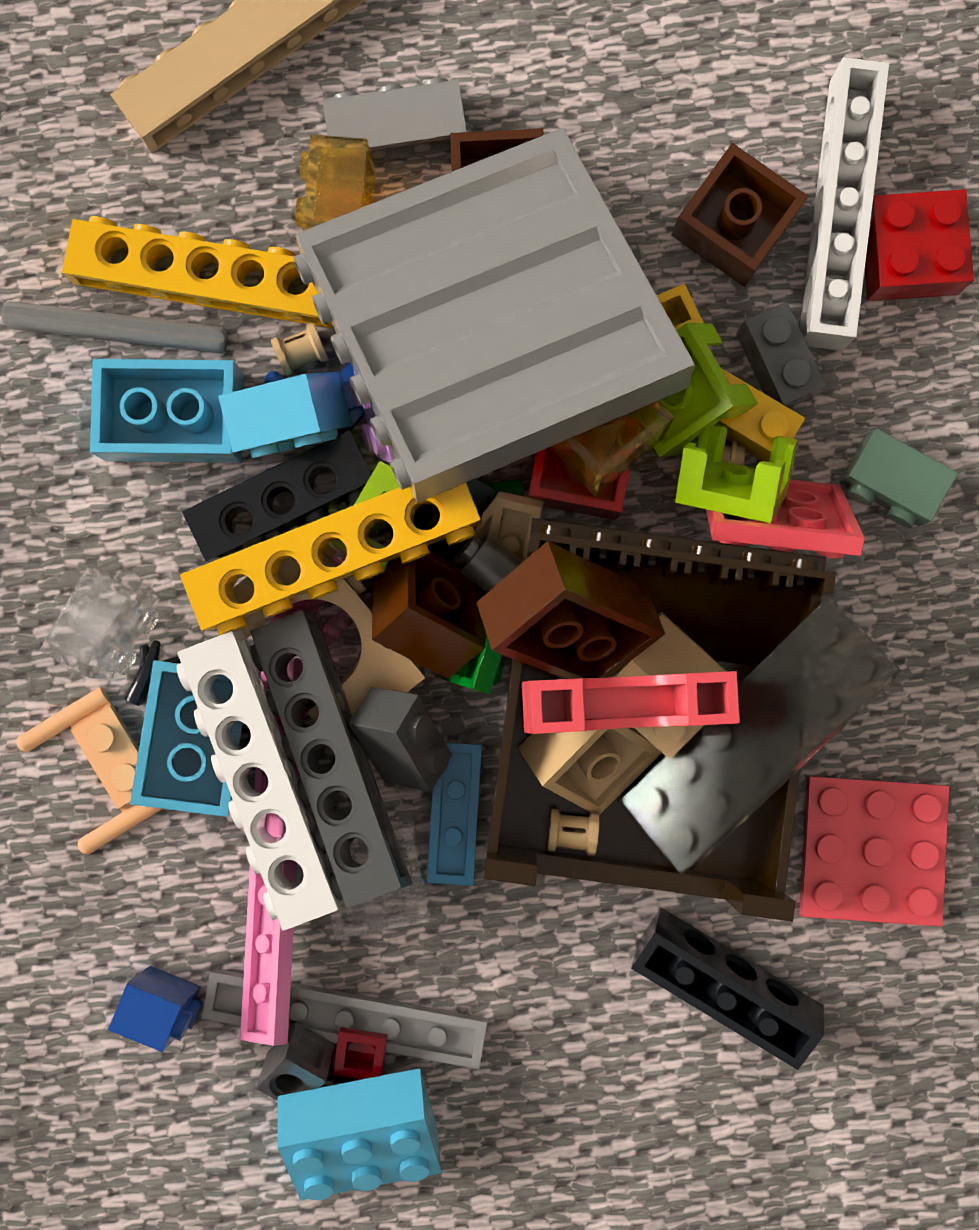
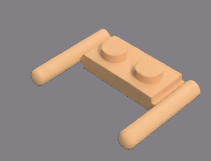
M101 686L17 738L18 748L23 752H30L71 727L70 731L115 806L121 810V814L79 839L78 848L86 855L93 853L162 810L161 808L130 805L139 747Z

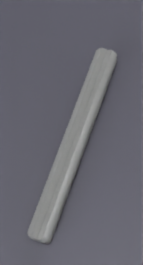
M5 302L1 314L2 323L8 328L211 353H224L228 341L227 331L219 326L21 302Z

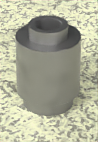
M488 533L484 534L480 539L476 536L469 538L457 554V558L462 561L458 571L486 593L523 563L522 560Z

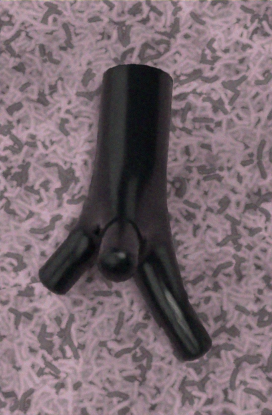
M154 640L150 650L147 644L140 646L139 669L124 697L125 700L134 705L141 706L149 691L153 661H158L160 641ZM178 656L163 660V662L181 663Z

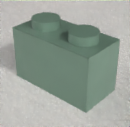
M874 428L864 436L839 483L849 488L846 493L852 499L868 506L875 502L889 510L887 517L903 527L912 528L914 524L919 527L932 522L958 473L884 431Z

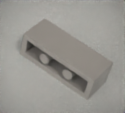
M432 78L425 81L422 85L405 88L396 84L386 85L377 92L365 94L346 91L336 94L332 99L322 100L330 155L335 169L450 152V133L467 132L459 79L448 81L445 78Z

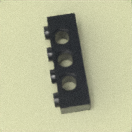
M348 430L336 436L337 439L329 440L182 511L205 561L208 563L286 533L288 529L302 522L306 525L330 515L329 509L344 502L347 508L353 506L372 473L351 431ZM324 472L335 474L337 481L332 491L326 494H319L314 491V481L319 474ZM282 492L293 493L295 499L293 508L285 514H276L273 510L275 497ZM241 512H250L253 519L251 528L244 534L236 535L232 530L234 517Z
M662 907L639 940L631 967L632 970L793 1068L799 1070L824 1036V1005Z

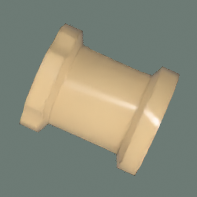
M313 322L306 324V330L282 340L278 337L271 339L276 356L287 377L293 375L294 369L320 360L324 363L329 360Z
M551 808L547 851L554 852L558 847L585 850L588 856H595L599 835V814L591 813L589 817L560 814L559 809Z

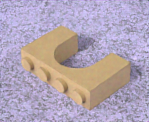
M331 542L326 545L323 557L328 566L337 567L339 564L332 557L337 553V550ZM294 558L284 560L278 570L280 580L287 586L295 583L301 573L300 565ZM354 575L337 581V591L317 598L331 602L346 611L355 622L360 633V656L354 667L340 679L352 716L371 687L407 693L425 679V669L420 664L372 640L373 606L362 594L368 589L363 581L356 582ZM248 576L234 586L235 598L242 604L252 598L254 584ZM306 593L290 601L293 604L298 601L308 600L310 597ZM263 611L245 618L247 626L238 631H243L247 639L251 636L250 630L263 626L274 616L265 618ZM312 701L307 713L316 722L319 717V709L317 704Z

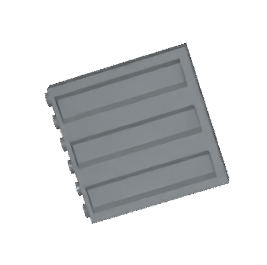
M564 128L295 234L300 254L293 256V260L304 285L310 282L313 283L318 294L313 295L312 300L318 316L323 324L331 321L337 333L331 336L336 354L342 365L350 362L356 373L355 376L350 377L354 392L361 405L370 403L376 417L371 418L370 423L376 439L381 447L390 445L396 458L390 462L395 479L401 490L410 487L417 503L689 388L695 364Z

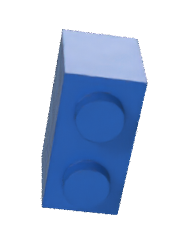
M149 966L126 984L108 1030L163 1052L175 1039L181 1041L187 1029L193 1028L203 1005V1002L196 1000L201 986Z

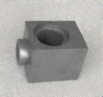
M295 1022L288 1030V1044L272 1046L267 1052L256 1089L278 1101V1096L320 1088L326 1082L336 1044Z

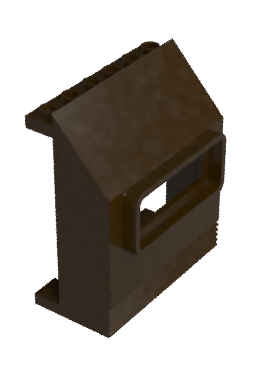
M532 518L527 558L549 541L646 587L658 615L660 612L665 614L727 671H737V678L743 680L739 715L740 723H738L737 738L734 743L691 738L671 759L661 753L599 815V835L595 856H588L585 850L558 847L554 852L547 851L551 808L559 809L560 814L589 817L591 812L543 787L518 750V747L531 735L530 733H524L522 682L557 680V675L513 659L484 879L535 886L537 874L704 896L725 899L741 915L793 922L796 901L785 894L821 597L834 592L836 572L825 571L826 557Z

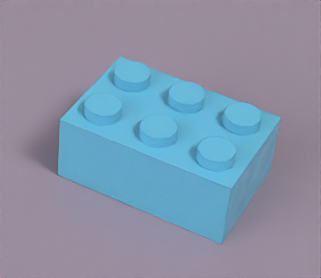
M93 359L90 453L106 462L242 463V451L232 453L218 396L243 390L244 373L234 360Z
M153 661L130 805L228 817L231 794L227 783H221L214 772L211 756L215 755V751L209 736L204 737L197 727L194 710L198 709L192 691H186L180 682L177 673V663ZM220 675L214 682V693L218 699L227 702L233 694V685L228 677ZM236 721L232 725L230 732L233 742L238 746L243 723L241 721Z
M420 1068L278 1096V1150L300 1200H324L332 1196V1194L353 1190L370 1191L383 1184L404 1180L416 1182L425 1179L429 1175L442 1173L436 1119Z

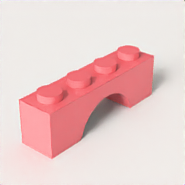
M737 671L522 682L524 733L542 734L618 728L740 723Z

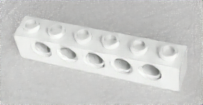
M843 57L829 83L800 330L808 347L843 351L857 337L889 63Z
M230 631L178 651L181 663L177 664V673L180 682L186 691H192L198 706V709L194 710L197 727L204 737L209 736L215 751V755L211 756L212 766L218 780L221 783L226 782L233 799L229 801L230 814L237 828H244L250 844V846L246 847L247 859L253 872L256 875L261 873L267 889L263 898L270 918L272 920L278 919L281 929L284 931L339 910L344 900H338L331 887L330 873L333 872L328 854H323L315 841L313 832L314 826H317L310 807L308 808L304 805L297 787L299 777L293 762L288 759L283 749L282 732L275 715L268 705L266 690L258 669L253 662L244 632ZM220 675L228 677L233 685V694L227 702L218 699L214 693V682ZM236 721L245 723L250 729L251 738L246 747L238 746L231 738V727ZM252 767L260 768L266 773L268 787L265 792H258L250 787L248 772ZM267 814H277L284 820L286 825L284 837H274L267 832L265 828ZM293 860L302 867L304 873L302 882H291L284 877L282 873L283 861Z

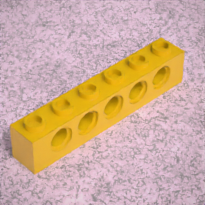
M97 216L89 217V221L72 219L62 273L74 285L303 324L313 322L315 326L334 329L331 321L323 324L318 316L312 300V296L318 293L312 282L309 283L307 290L301 294L293 295L288 293L290 283L300 278L293 260L295 253L288 249L269 247L268 252L250 249L251 246L247 243L233 239H225L223 244L207 242L203 236L192 232H179L178 237L161 234L162 232L159 229L145 224H135L133 229L118 227L114 221ZM128 249V255L124 261L118 264H111V258L117 250ZM164 256L174 257L170 268L161 272L155 271V266L159 259ZM211 263L219 265L217 273L212 278H199L200 271L205 265ZM261 271L264 273L263 280L257 286L247 287L243 285L245 277L250 272Z
M467 483L419 503L416 502L410 487L401 490L399 487L182 573L180 577L200 629H217L220 636L246 627L245 618L263 611L265 618L285 612L293 608L291 599L306 593L309 594L311 600L333 593L338 590L336 582L354 575L356 582L376 576L384 572L382 563L400 557L402 564L430 554L428 545L445 538L448 546L467 540L476 535L473 527L481 525L482 521ZM425 504L436 506L440 512L438 524L430 530L417 529L414 524L415 511ZM387 522L392 526L393 539L387 547L375 549L369 542V531L375 524ZM341 540L347 548L346 559L341 565L330 567L324 560V549L331 541ZM294 558L300 565L301 573L295 583L287 586L280 580L278 570L284 560ZM248 576L254 584V594L248 602L242 604L235 598L233 588L239 578Z

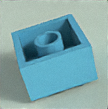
M339 371L306 373L218 396L232 453L250 450L252 458L334 440L338 436L337 429L352 426Z

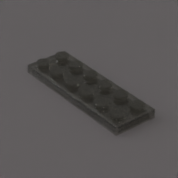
M827 597L738 685L740 723L704 725L671 759L665 756L621 801L681 874H688L903 671L834 600Z

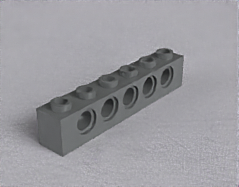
M302 609L250 630L254 642L250 646V653L257 669L260 672L264 671L270 688L266 690V699L272 713L276 717L279 716L285 731V734L281 737L283 749L291 762L295 761L301 777V780L297 782L299 795L304 805L308 808L311 807L317 823V826L313 828L315 841L323 854H328L333 872L330 873V883L335 896L340 901L344 900L346 909L412 885L366 752L348 725L353 716L317 615ZM298 656L303 663V671L297 680L291 681L287 675V666L291 659ZM310 701H314L319 709V717L316 723L309 727L304 722L302 713L305 705ZM325 746H329L335 754V764L329 772L323 771L318 763L319 753ZM341 791L345 792L352 802L351 812L346 818L340 817L334 808V800ZM355 838L363 840L368 847V858L363 865L355 862L350 854V846Z

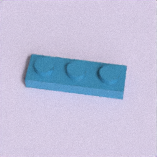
M445 742L452 756L449 759L447 769L440 775L432 791L426 883L473 886L482 744Z

